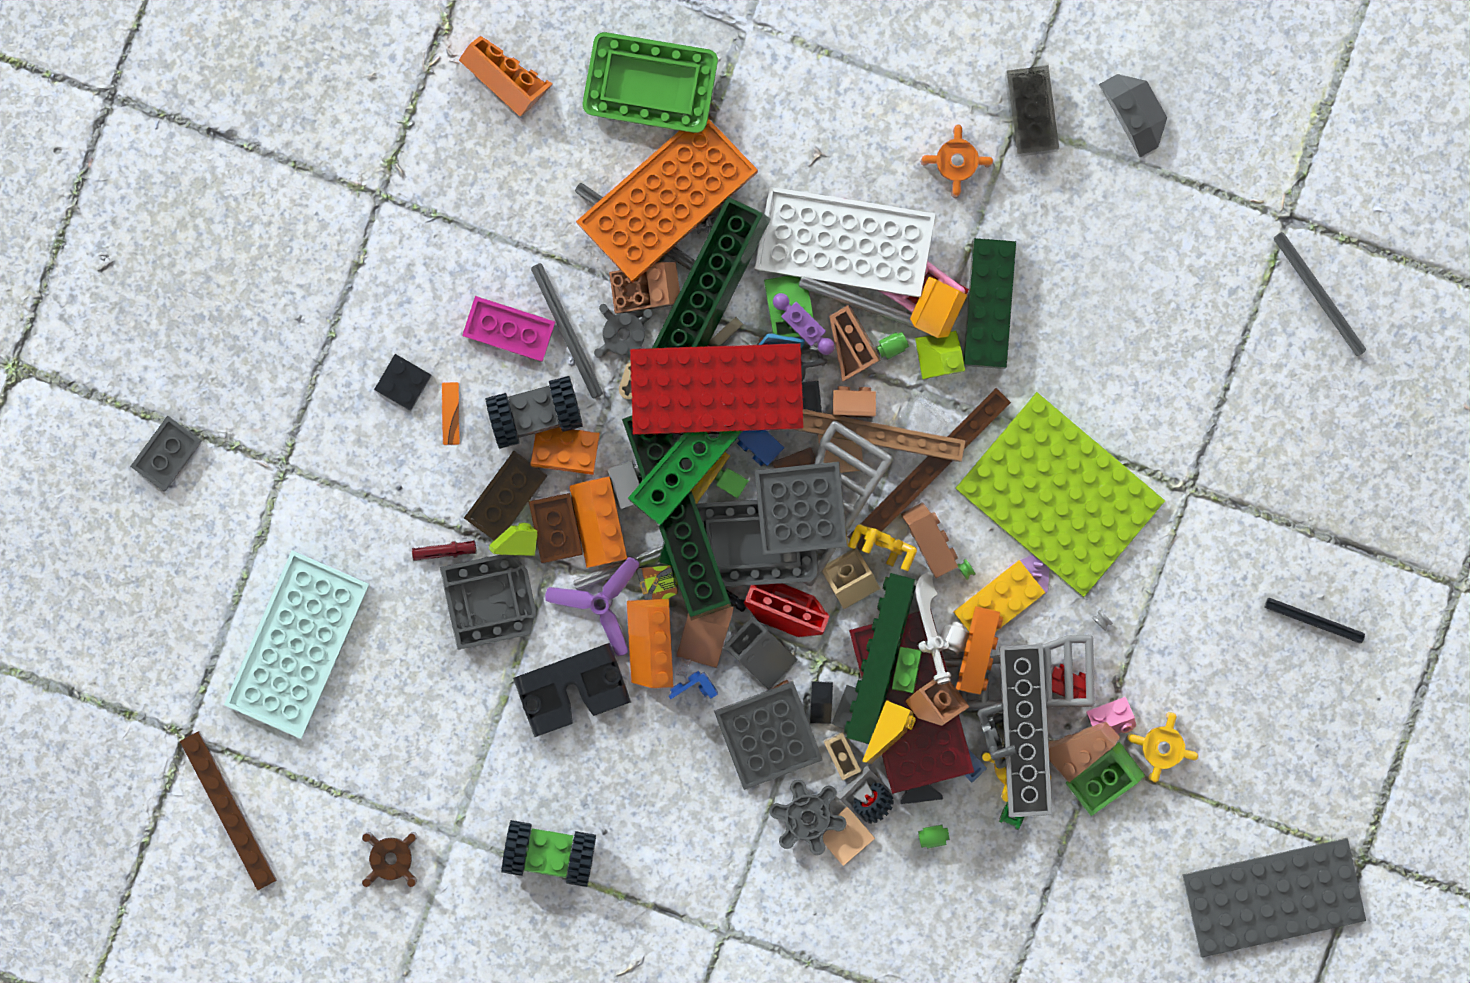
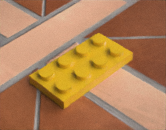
M1018 560L954 610L953 613L969 632L975 606L998 611L1000 616L1003 617L1002 628L1045 594V591L1023 563Z

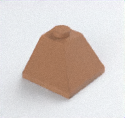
M932 680L905 701L917 718L941 726L969 708V705L951 681L938 685L936 681Z

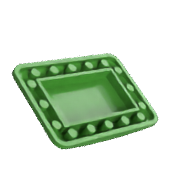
M601 32L597 34L593 41L582 103L583 109L587 114L596 117L692 133L702 132L706 128L718 57L710 49Z

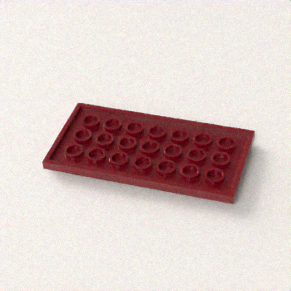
M919 611L908 615L900 647L921 651L918 644L928 639ZM872 624L849 630L859 670H861L863 659L867 660L869 652L866 651L869 638L873 639L874 631L871 630ZM940 651V655H941V658H942V662H943V665H944L945 672H948V671H947L946 664H945L943 652ZM922 652L914 693L934 680V676L937 675L932 653ZM897 656L886 701L911 710L905 701L913 693L892 689L898 661ZM914 714L913 717L916 718L912 730L908 729L906 734L882 754L892 794L974 773L959 715L941 726L919 719Z

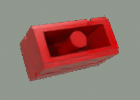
M1060 663L1059 667L1053 666L1052 692L1065 697L1064 665ZM1079 672L1078 675L1073 673V699L1086 698L1085 673Z

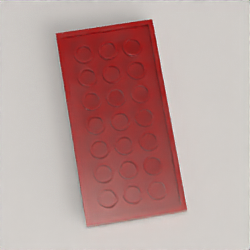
M800 344L630 349L633 435L803 429Z

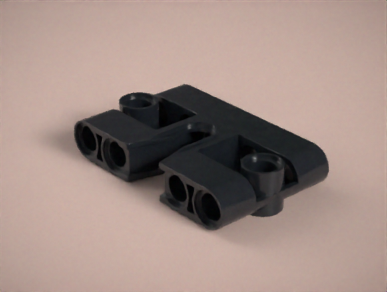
M610 643L513 678L534 738L573 724L571 703L566 691L570 684L577 686L581 699L593 716L631 703ZM611 669L615 670L618 674L614 682H610L606 678V673ZM532 698L538 702V708L534 711L529 710L527 707L528 700Z

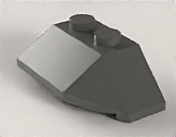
M1116 74L1100 83V88L1139 158L1158 148L1167 116L1149 83L1145 80Z

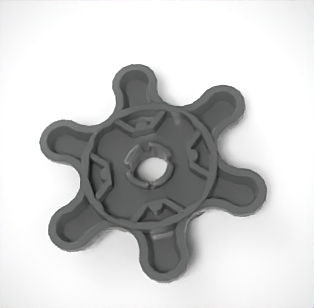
M794 780L790 786L793 794L791 803L787 805L775 803L769 809V813L774 819H781L786 823L787 828L785 833L780 836L779 844L784 849H790L798 840H805L808 842L810 851L814 855H821L826 849L823 841L824 833L827 830L842 831L847 825L844 817L833 815L829 809L830 803L837 796V791L832 786H825L819 794L812 795L807 792L806 784L802 780ZM806 812L814 814V819L810 824L803 821V815Z

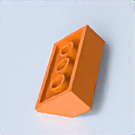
M610 476L570 485L569 488L586 567L589 568L626 560L628 557Z
M669 599L627 601L631 683L649 688L673 687Z

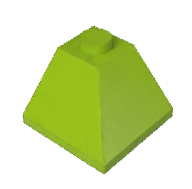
M951 331L948 337L937 338L929 335L915 338L922 380L965 371L957 331Z

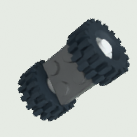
M570 376L549 381V386L512 396L502 393L485 398L489 419L499 449L520 444L519 438L550 429L561 427L562 432L583 427Z

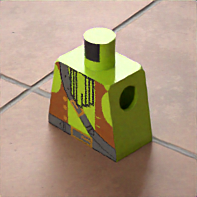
M671 565L637 569L644 600L668 599L678 594L676 585L679 584L675 573L672 572Z

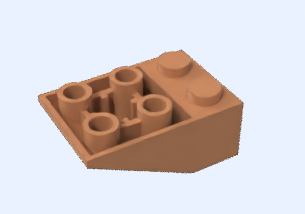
M676 262L656 263L633 283L621 270L609 272L615 314L673 306L680 293Z

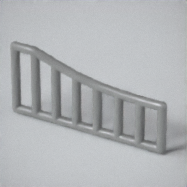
M833 421L820 440L815 464L824 463L825 453L828 450L871 477L867 486L863 488L841 474L842 484L860 495L854 506L843 500L844 510L849 513L845 519L846 530L848 531L892 463L893 457L844 425ZM835 432H839L883 460L878 469L875 471L831 443L830 440ZM836 548L825 550L821 558H818L817 577L812 581L803 583L808 586H812Z
M1066 635L1043 644L1046 708L1094 706L1093 636ZM1072 643H1085L1086 698L1073 699ZM1064 645L1065 699H1052L1051 650ZM1000 655L990 656V658H994L992 664L1000 663ZM963 658L944 659L946 667H958L960 673ZM986 670V675H985V678H987V679H988V670ZM988 685L986 691H981L980 700H968L967 692L959 690L960 695L969 705L967 709H983L998 703L1002 705V689L1001 700H989Z

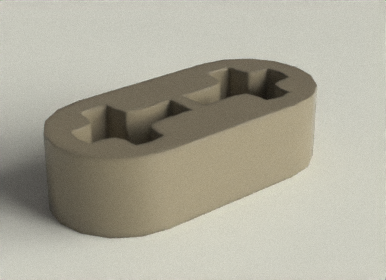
M735 317L710 340L708 346H721L743 326V323Z

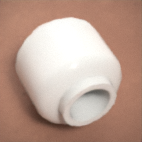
M953 622L952 625L943 627L940 637L943 641L948 640L949 643L948 648L943 650L944 652L958 655V653L965 650L969 633L964 629L965 626L963 624Z

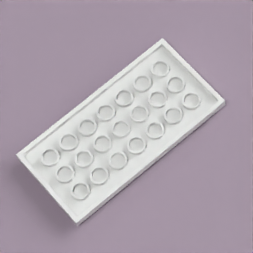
M775 187L769 188L765 215L771 220L759 242L755 270L799 278L805 276L817 281L921 297L936 214Z

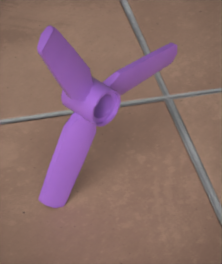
M628 557L604 585L603 591L595 596L588 591L549 587L545 594V600L550 603L579 609L591 608L595 614L600 615V622L617 656L624 655L628 652V648L616 615L609 608L612 605V599L620 594L640 566V563L636 559ZM597 599H603L606 607H600L597 604Z

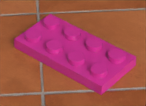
M475 296L462 336L543 362L556 322Z

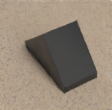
M925 785L906 790L900 798V804L942 800L943 795L931 785Z

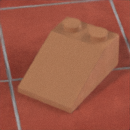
M731 606L730 608L692 621L688 613L676 657L717 668L734 607Z

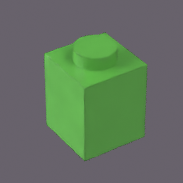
M726 468L725 471L721 469L715 478L718 481L717 487L737 499L749 482V480L729 468Z

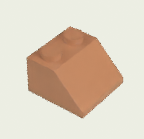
M838 386V390H833L832 415L874 418L876 416V392L871 391V387H859V391H850V387Z

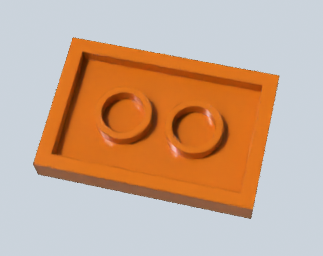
M560 427L536 433L531 466L594 475L600 433L574 429L562 432Z

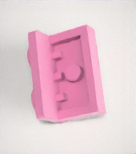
M1126 697L1086 711L1091 726L1107 722L1117 734L1130 732L1136 727L1135 717Z

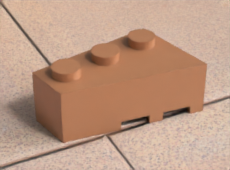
M922 502L901 513L935 578L958 567L955 561L958 559V556L953 547L949 549L946 543L949 539L945 531L939 530L937 524L940 521L935 512L931 513Z
M1107 722L1083 729L1081 732L1064 736V738L1048 742L1049 761L1068 782H1071L1114 747L1120 736Z

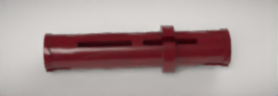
M475 540L459 543L452 541L450 544L412 548L413 561L450 556L457 558L459 555L477 554Z

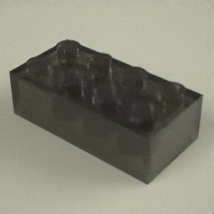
M1049 66L1007 70L1005 72L1015 157L1057 152L1059 150Z

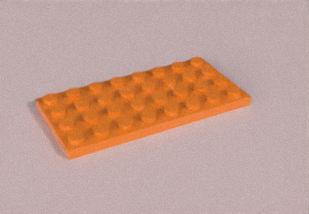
M708 118L706 128L702 132L678 131L581 216L576 223L633 283L720 207L727 197H731L758 173V169Z

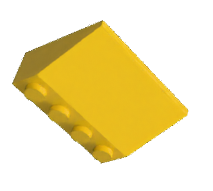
M886 701L862 761L872 764L906 734L908 729L912 730L916 718L913 717L914 712Z

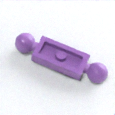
M776 294L773 298V305L776 309L785 311L781 317L810 346L816 342L821 354H831L834 351L835 345L831 339L822 337L826 331L797 302L791 306L786 294Z

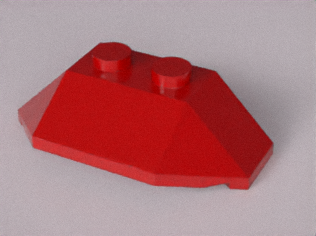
M783 583L751 585L744 601L746 607L759 622L796 637L823 635L830 617L815 596Z

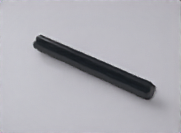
M1267 598L1264 607L1271 611L1357 643L1364 641L1365 633L1272 598Z

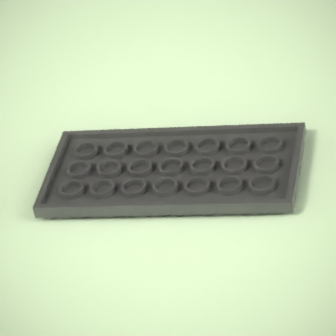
M1348 838L1182 874L1201 958L1366 921Z

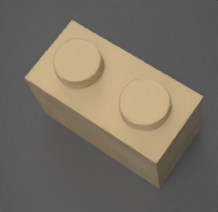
M843 732L824 740V744L842 780L861 772Z

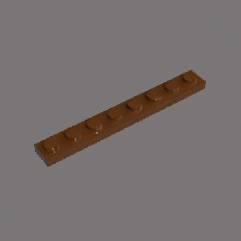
M200 731L182 739L180 743L257 891L277 881Z

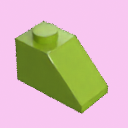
M519 523L518 526L511 525L489 545V550L493 554L535 556L537 530L529 523Z

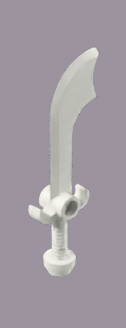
M927 572L919 578L916 585V598L928 639L919 643L918 646L922 652L932 653L937 670L934 681L938 685L949 683V678H951L950 672H945L940 651L947 649L949 643L948 640L943 641L936 633L930 610V602L938 594L933 585V574Z

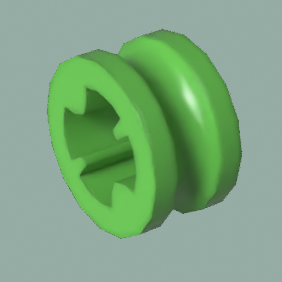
M964 559L962 564L958 563L957 565L963 576L968 580L970 575L974 576L976 573L969 562Z

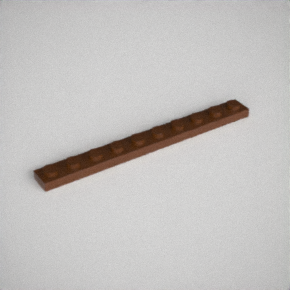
M995 388L947 437L965 440V449L1011 402ZM927 456L860 524L882 532L952 460ZM854 530L847 536L849 539H851ZM863 534L857 544L861 551L866 542L864 539L865 535Z

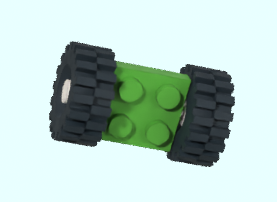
M510 820L501 873L523 876L524 871L562 878L567 876L566 884L588 886L596 842L595 834L575 831L574 835L534 828L531 830V823Z

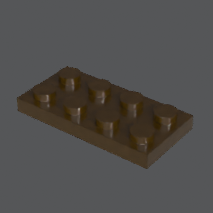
M513 451L465 515L464 519L495 541L513 524L548 475L539 468L532 467L528 460L516 451Z

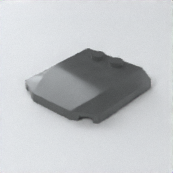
M495 555L440 567L457 650L531 634L536 615L534 598L528 571L515 555Z

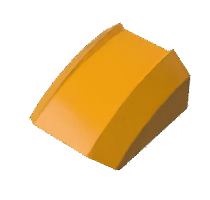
M929 277L910 320L915 328L934 337H948L967 299V294Z

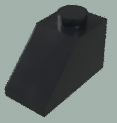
M811 681L810 723L831 724L833 682Z

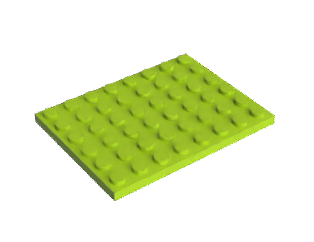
M1038 392L1033 395L955 487L957 491L1083 597H1085L1165 502L1161 496Z

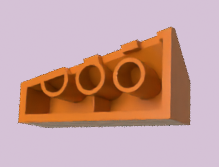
M482 36L471 42L459 58V61L520 117L531 109L553 85L548 80L544 82L538 78V73L532 69L528 71L519 65L520 61L514 57L509 58L503 55L502 49Z
M975 606L956 685L957 690L980 695L981 691H986L989 680L985 678L986 670L991 671L994 659L990 658L991 649L996 650L998 638L995 637L996 629L1001 630L1003 621L1000 612Z

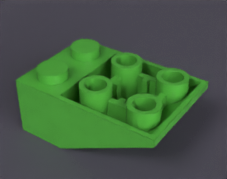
M783 276L764 280L773 334L802 338L781 317L785 311L774 307L773 298L776 294H786L791 306L797 302L813 318L809 290L799 287L801 279L799 277Z

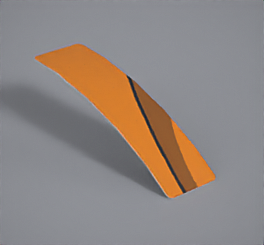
M458 382L442 383V431L444 445L460 444Z

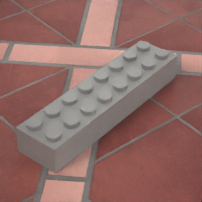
M1043 644L999 646L1005 748L1014 745L1017 752L1005 757L1008 816L1052 815Z

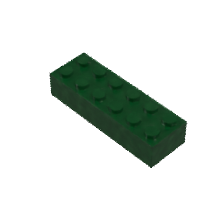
M973 239L964 366L1007 368L1016 241Z

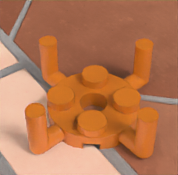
M960 124L955 125L953 129L954 139L943 144L937 155H924L920 161L923 166L937 164L940 174L946 179L953 181L951 192L953 198L959 197L961 181L970 178L975 173L978 165H984L988 168L993 163L992 157L978 156V152L973 145L962 139V126ZM953 155H961L963 157V164L955 166L951 161Z

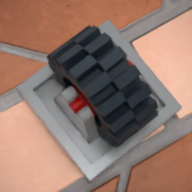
M867 766L837 795L863 823L868 822L869 824H872V821L877 823L878 819L880 821L883 820V815L887 816L889 814L887 811L892 810L893 807L891 805L894 804L891 790Z

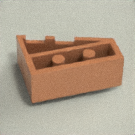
M847 305L829 316L842 374V382L881 361L879 354L851 305Z

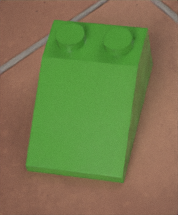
M1118 742L1071 782L1067 781L1066 784L1090 816H1092L1136 785L1145 774L1123 745Z

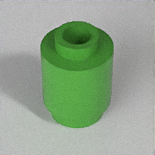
M895 332L879 340L877 350L881 358L886 357L888 360L904 352L909 347V344L903 332L898 334Z
M943 824L925 827L923 830L918 831L921 848L927 847L929 849L947 845L946 841L950 840L948 828H943Z

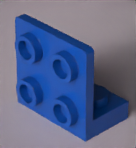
M698 670L688 677L689 682L682 685L680 682L672 687L669 698L671 700L697 682L701 683L698 688L704 697L709 696L711 699L718 695V691L705 671L700 674Z

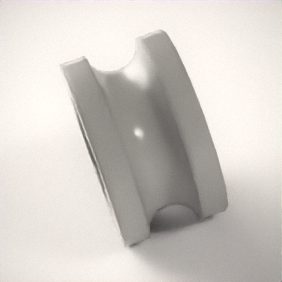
M1100 610L1097 616L1092 617L1105 631L1107 630V625L1113 624Z

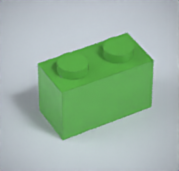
M900 647L892 686L893 690L914 694L922 651Z

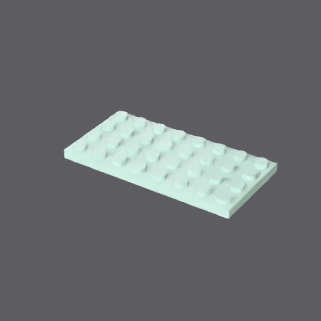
M292 550L224 705L302 739L370 584Z

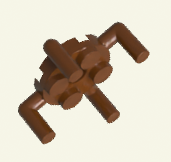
M366 832L362 836V840L369 842L373 846L369 856L370 866L373 871L362 881V885L369 887L378 877L386 880H395L403 876L407 880L409 887L415 886L417 878L409 871L412 863V854L409 846L417 839V833L411 832L404 840L390 837L379 841L371 832ZM387 853H394L396 855L397 861L395 864L391 865L385 861Z

